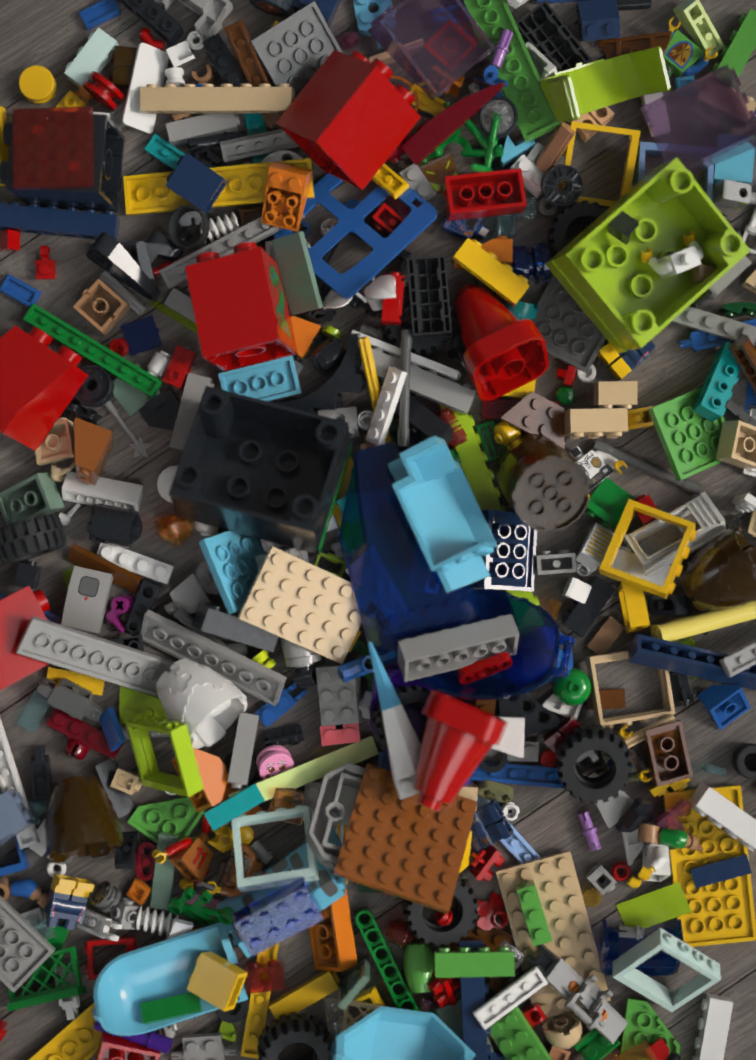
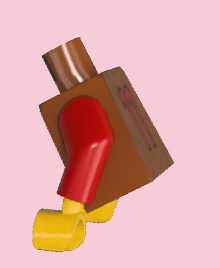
M201 832L198 837H184L167 846L163 852L160 849H156L152 852V856L156 858L161 855L155 860L159 864L164 863L166 856H169L168 860L185 877L179 882V886L185 890L186 887L194 889V883L203 882L204 878L209 874L213 853L206 846L210 837Z

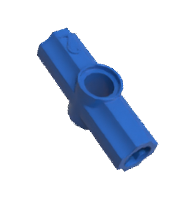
M391 645L376 651L383 667L397 661L396 652ZM370 654L337 667L338 674L343 683L374 672ZM366 659L371 663L369 669H366L364 666Z

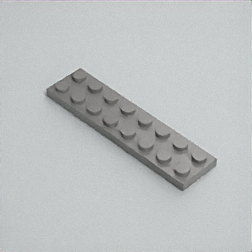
M149 609L145 613L140 632L143 642L180 660L187 658L198 664L205 665L225 677L237 688L276 707L287 677Z
M31 616L16 648V653L156 697H158L156 682L165 671L169 673L171 671L170 666L175 663L174 661L35 616Z

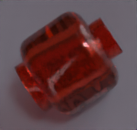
M396 919L394 922L390 921L385 933L387 941L400 948H404L407 943L411 945L414 938L407 923L401 919Z

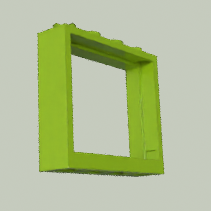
M143 713L135 714L132 719L125 722L143 786L185 797H190L204 789L186 723L178 722L177 720H167L166 718H157L153 715L147 716L143 715ZM148 730L170 735L180 776L159 771Z

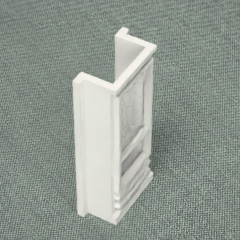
M706 492L669 512V514L695 523L697 534L694 542L690 541L689 554L710 543L716 536L727 530L725 519ZM656 519L628 535L625 534L624 543L627 548H632L642 564L644 574L648 577L673 563L686 529Z

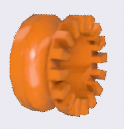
M79 86V91L74 92L85 104H88V100L93 98L82 86Z

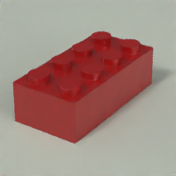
M521 168L445 176L442 183L447 221L523 213L527 206Z

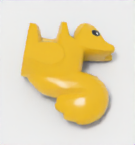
M230 822L214 830L213 832H215L216 836L207 842L222 853L233 849L231 846L225 847L221 844V842L225 845L230 843V838L224 835H229L233 838V831L228 827ZM250 826L240 827L241 843L249 845L254 839V831Z

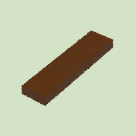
M73 543L67 560L83 568L112 574V583L136 594L142 577Z

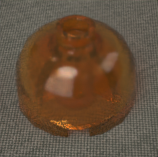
M175 513L160 517L158 519L159 523L157 521L154 522L159 538L168 544H173V546L183 545L184 541L188 540L194 531V521L177 517Z

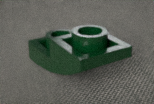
M733 302L724 304L719 308V312H722L723 316L728 318L737 317L742 311L746 316H756L755 303Z

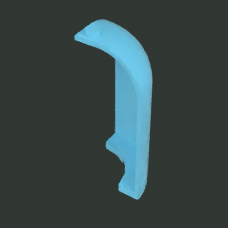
M219 922L114 958L103 968L95 982L93 994L95 1008L92 1009L95 1021L99 1020L103 1029L111 1034L133 1036L148 1033L218 1010L219 1008L200 998L202 1012L144 1025L140 1004L190 993L187 990L189 977L194 972L197 957L203 952L212 951L232 964H238L237 956L232 948L231 938L225 924ZM243 984L236 1003L248 1000L245 984Z

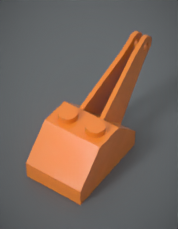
M193 749L204 789L189 798L196 812H200L222 803L229 798L228 794L239 789L231 788V784H228L227 767L220 757ZM175 758L171 760V762L178 776H180L177 761ZM257 805L243 814H248V816L255 815L257 812L265 810Z

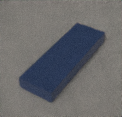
M746 853L689 868L695 888L752 873Z

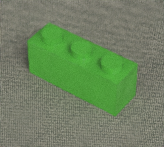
M533 879L514 885L533 947L551 942L552 938Z

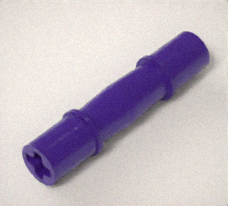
M99 1020L94 1025V1030L112 1035V1037L118 1036L130 1042L147 1046V1049L151 1048L166 1054L169 1053L173 1043V1038L155 1033V1031L140 1035L120 1036L104 1030Z

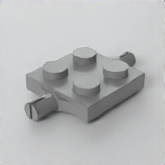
M222 1032L189 1034L182 1037L183 1051L171 1052L172 1060H225L226 1056H237V1047L226 1048L222 1040Z

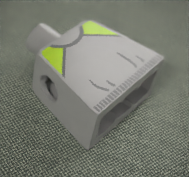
M724 179L713 186L712 202L716 207L741 209L749 204L756 205V193L751 192L752 186L750 184Z

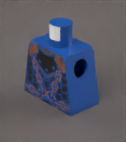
M484 217L447 221L446 219L441 229L463 240H467V238L471 240L474 234L484 240L490 231L481 225Z

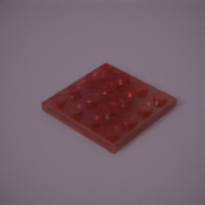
M92 106L13 109V188L15 190L94 187Z

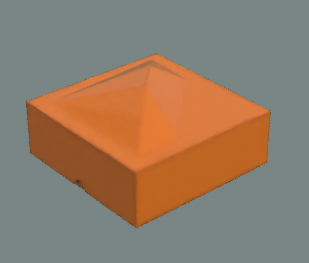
M136 878L127 891L126 896L141 906L145 903L152 888L139 878Z

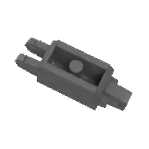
M46 677L37 686L38 693L48 698L47 703L55 709L68 713L73 718L81 720L84 716L98 721L103 712V708L92 701L94 696L91 691L66 678H61L58 682H55Z

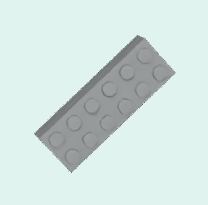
M512 614L398 641V665L404 682L460 669L502 652H508L510 656L517 655L519 631Z

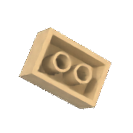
M627 408L569 409L564 412L565 436H568V439H580V437L587 436V439H598L603 437V435H606V439L621 437L623 433L628 432Z

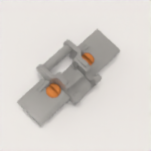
M560 958V961L545 978L546 981L565 998L564 1006L570 1008L587 1024L589 1030L596 1028L611 1044H614L628 1022L605 1001L608 997H612L613 993L609 989L602 991L594 983L598 980L594 975L583 979ZM576 1000L590 1012V1016L575 1003Z

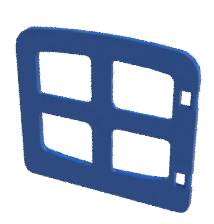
M327 174L314 185V198L306 200L303 214L306 216L317 204H320L338 219V223L314 246L307 248L314 274L340 297L350 299L434 222L438 214L434 206L409 187L398 199L408 206L411 212L387 238H383L364 222V218L385 200L389 194L378 186L355 208L348 209L330 194L343 181ZM415 199L422 204L419 208L412 204ZM282 229L274 233V237L278 239L291 235L292 230ZM348 233H355L372 247L373 251L346 273L339 274L322 260V257Z

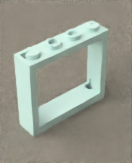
M297 805L292 809L278 808L274 812L259 811L255 815L249 816L248 814H242L232 820L237 888L241 892L319 880L317 858L308 843L309 868L244 878L240 827L304 817L305 834L307 835L312 817L309 806Z
M661 928L613 961L614 979L670 1012L675 1011L721 980L719 963ZM662 949L700 972V974L675 991H672L635 969V967Z

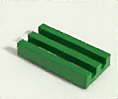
M494 420L475 426L482 442V448L487 455V462L496 460L498 456L488 426L491 425L494 433V427L496 426ZM481 428L485 430L493 457H490ZM498 444L500 451L502 450L503 445Z

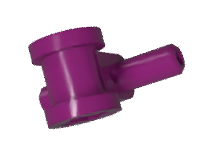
M123 595L115 597L111 603L112 609L110 610L106 607L104 618L109 624L112 623L120 633H123L126 627L120 622L118 617L122 613L132 611L135 603L133 596Z

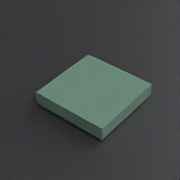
M117 378L114 380L115 388L113 395L130 417L152 400V398L121 379ZM159 390L157 391V393L155 394V396H154L153 398H155L156 396H158L159 394H161V393L159 392Z

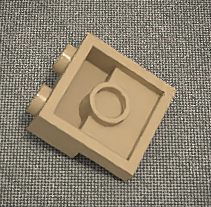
M59 418L55 422L40 447L35 451L36 461L39 466L75 457L73 442L75 441L74 425L72 421L67 418Z

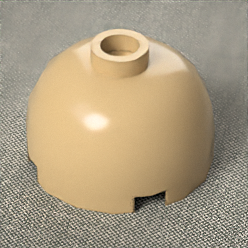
M572 1011L555 1018H546L542 1023L546 1040L554 1047L569 1049L581 1038V1020Z

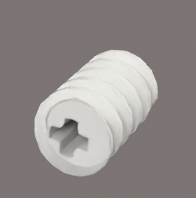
M231 212V218L224 214L223 220L216 216V222L209 218L210 229L207 238L214 242L215 236L217 239H220L222 234L226 236L230 232L239 229L235 213ZM203 221L201 226H199L201 234L203 231Z
M141 905L136 920V929L140 930L143 926L144 932H147L151 928L152 934H155L158 930L159 936L166 932L167 937L174 920L172 919V913L170 912L165 917L162 910L157 915L156 908L150 913L148 906L145 911H142Z

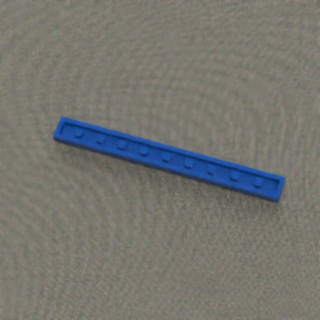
M379 752L378 767L391 771L390 760L386 753ZM484 762L489 767L498 765L495 762ZM506 764L501 771L488 773L478 766L470 776L472 781L490 780L505 784L564 789L562 782L558 778L557 768Z

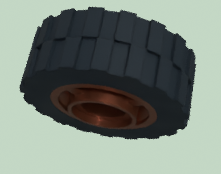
M249 0L259 10L279 17L289 16L294 1Z

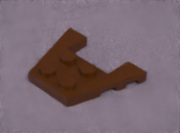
M478 916L477 919H474V928L468 929L469 935L466 938L464 936L459 938L482 939L483 944L490 947V950H498L499 946H509L510 950L513 935L504 929H480L476 925L477 920L480 918ZM453 941L447 947L450 948V951H458L459 943L455 944ZM490 977L486 983L489 990L497 994L502 991L500 986L505 982V977Z

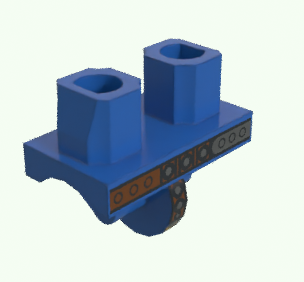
M487 65L483 69L482 78L474 77V83L479 85L480 90L499 83H504L508 87V81L498 77V69L493 65ZM502 90L495 97H503Z

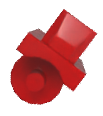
M492 844L485 850L481 849L478 854L473 851L471 855L475 859L471 863L473 867L470 873L479 881L489 882L494 874L489 870L493 864L497 867L501 866L505 859Z
M434 971L432 973L434 980L428 984L429 990L435 995L433 997L434 1003L440 1008L447 1003L453 1007L457 1004L453 992L460 985L459 978H435Z

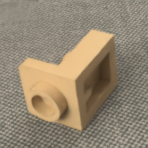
M117 768L110 786L133 795L136 791L139 792L142 781L140 774L136 775L122 768Z

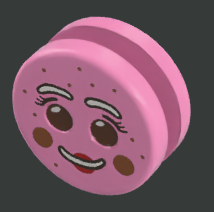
M272 745L263 749L256 759V765L263 780L294 768L290 752L287 748L280 745Z

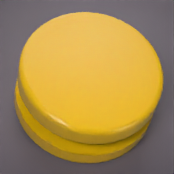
M30 66L21 73L19 78V88L25 98L31 103H47L56 93V81L51 72L43 66Z

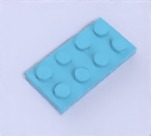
M293 356L218 373L222 390L263 401L276 400L302 393Z

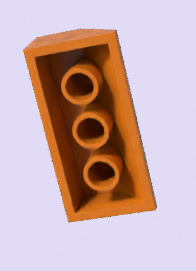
M345 888L344 896L308 920L315 970L343 972L358 966L347 888Z

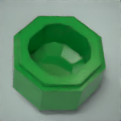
M568 386L559 388L555 395L557 401L563 406L571 404L575 398L573 389Z

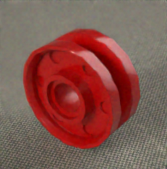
M92 71L90 77L95 83L92 84L84 81L82 84L83 88L105 107L115 111L117 105L112 99L115 98L122 101L125 98L124 94L105 77Z

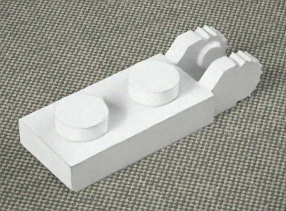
M87 908L85 909L82 922L78 921L77 928L100 938L112 941L119 940L118 935L108 932L110 927L121 929V923L112 921L111 918Z

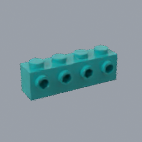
M728 341L719 347L692 410L711 422L724 415L726 411L725 404L733 394L731 391L732 387L739 380L738 373L741 368L729 350L732 344Z

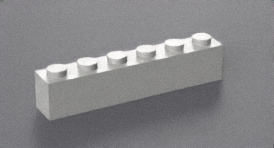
M376 346L371 348L378 379L385 380L389 366L401 370L400 356L396 354L389 356L384 353L383 349ZM411 361L410 392L464 415L468 414L476 395V391L473 390L474 387L465 383L459 385L455 383V379L448 376L442 378L438 376V372L432 369L423 370L419 364ZM362 362L360 366V371L365 373Z

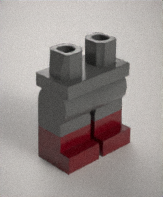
M571 714L559 724V728L554 727L545 734L543 740L556 754L559 751L560 742H565V736L568 733L572 735L574 734V729L579 727L582 730L584 728ZM597 750L587 751L577 759L575 767L579 773L586 769L585 764L582 762L584 758L587 757L591 763L600 759Z

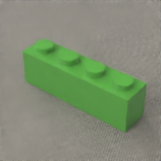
M752 8L747 14L743 13L738 22L741 25L738 30L734 29L729 38L732 41L729 47L725 45L720 54L723 57L720 63L716 62L711 70V73H713L711 79L719 81L720 85L726 88L734 86L756 47V11Z
M499 946L498 950H490V947H478V950H470V947H458V951H450L449 947H440L438 951H434L435 978L515 976L514 951L509 950V946Z

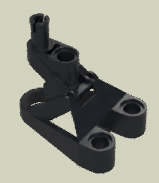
M182 228L178 236L186 244L189 238L192 237V234L188 232L183 238L187 230ZM153 230L145 242H118L109 234L102 232L87 251L86 256L97 266L145 298L156 302L161 295V291L155 286L151 263L156 257L177 260L183 253V250L157 230Z

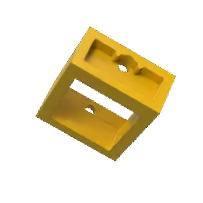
M621 582L617 590L626 634L645 631L650 625L644 591Z

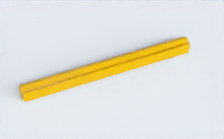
M364 336L358 339V344L374 412L381 391L368 336ZM389 430L384 446H388L391 444V436Z

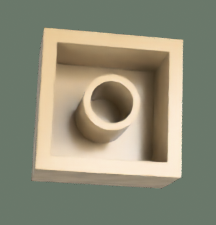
M638 381L594 382L593 406L598 405V409L613 408V405H617V408L632 409V405H637Z
M740 420L724 421L716 459L742 469H756V427Z

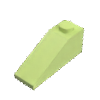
M684 0L673 9L679 22L681 20L683 28L704 52L707 48L713 47L709 51V55L713 56L725 47L699 0Z

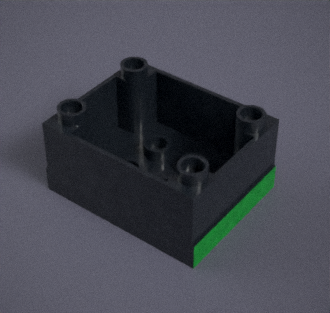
M206 386L169 491L176 516L320 555L353 450L349 434V423Z

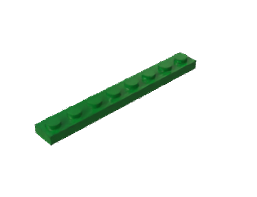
M34 303L23 318L31 326L35 325L59 343L152 399L163 384L155 376Z

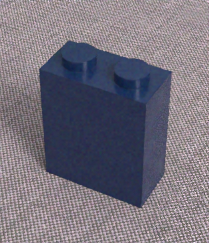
M186 153L185 156H181L178 160V166L175 171L171 172L167 177L165 186L208 214L228 181Z

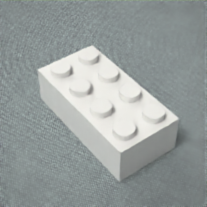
M701 782L689 799V802L693 804L691 808L704 817L709 815L707 819L720 829L724 826V832L736 840L741 838L739 842L751 851H754L756 849V820L714 789Z

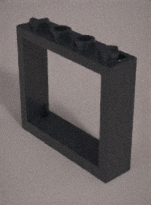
M351 232V233H348V234H350V235H352V236H354V237H356V238L362 240V239H361L360 237H358L355 233H352V232ZM340 241L322 258L327 264H329ZM404 249L395 257L401 260L396 271L401 273V275L407 266L406 258H411V253ZM315 275L317 285L322 283V288H325L327 285ZM354 296L348 303V305L355 309L360 307L366 310L365 313L374 318L375 316L380 317L382 314V309L373 311L368 303H364Z

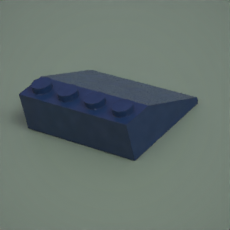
M481 510L498 547L494 548L493 553L487 556L482 555L490 577L472 583V588L534 591L537 531L525 525L516 512Z

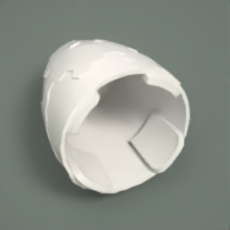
M184 658L171 665V671L169 673L165 671L156 682L158 698L162 703L168 718L167 720H177L187 724L193 749H199L204 746L211 747L225 736L226 730L239 717L240 712L246 711L247 697L233 683L213 669Z

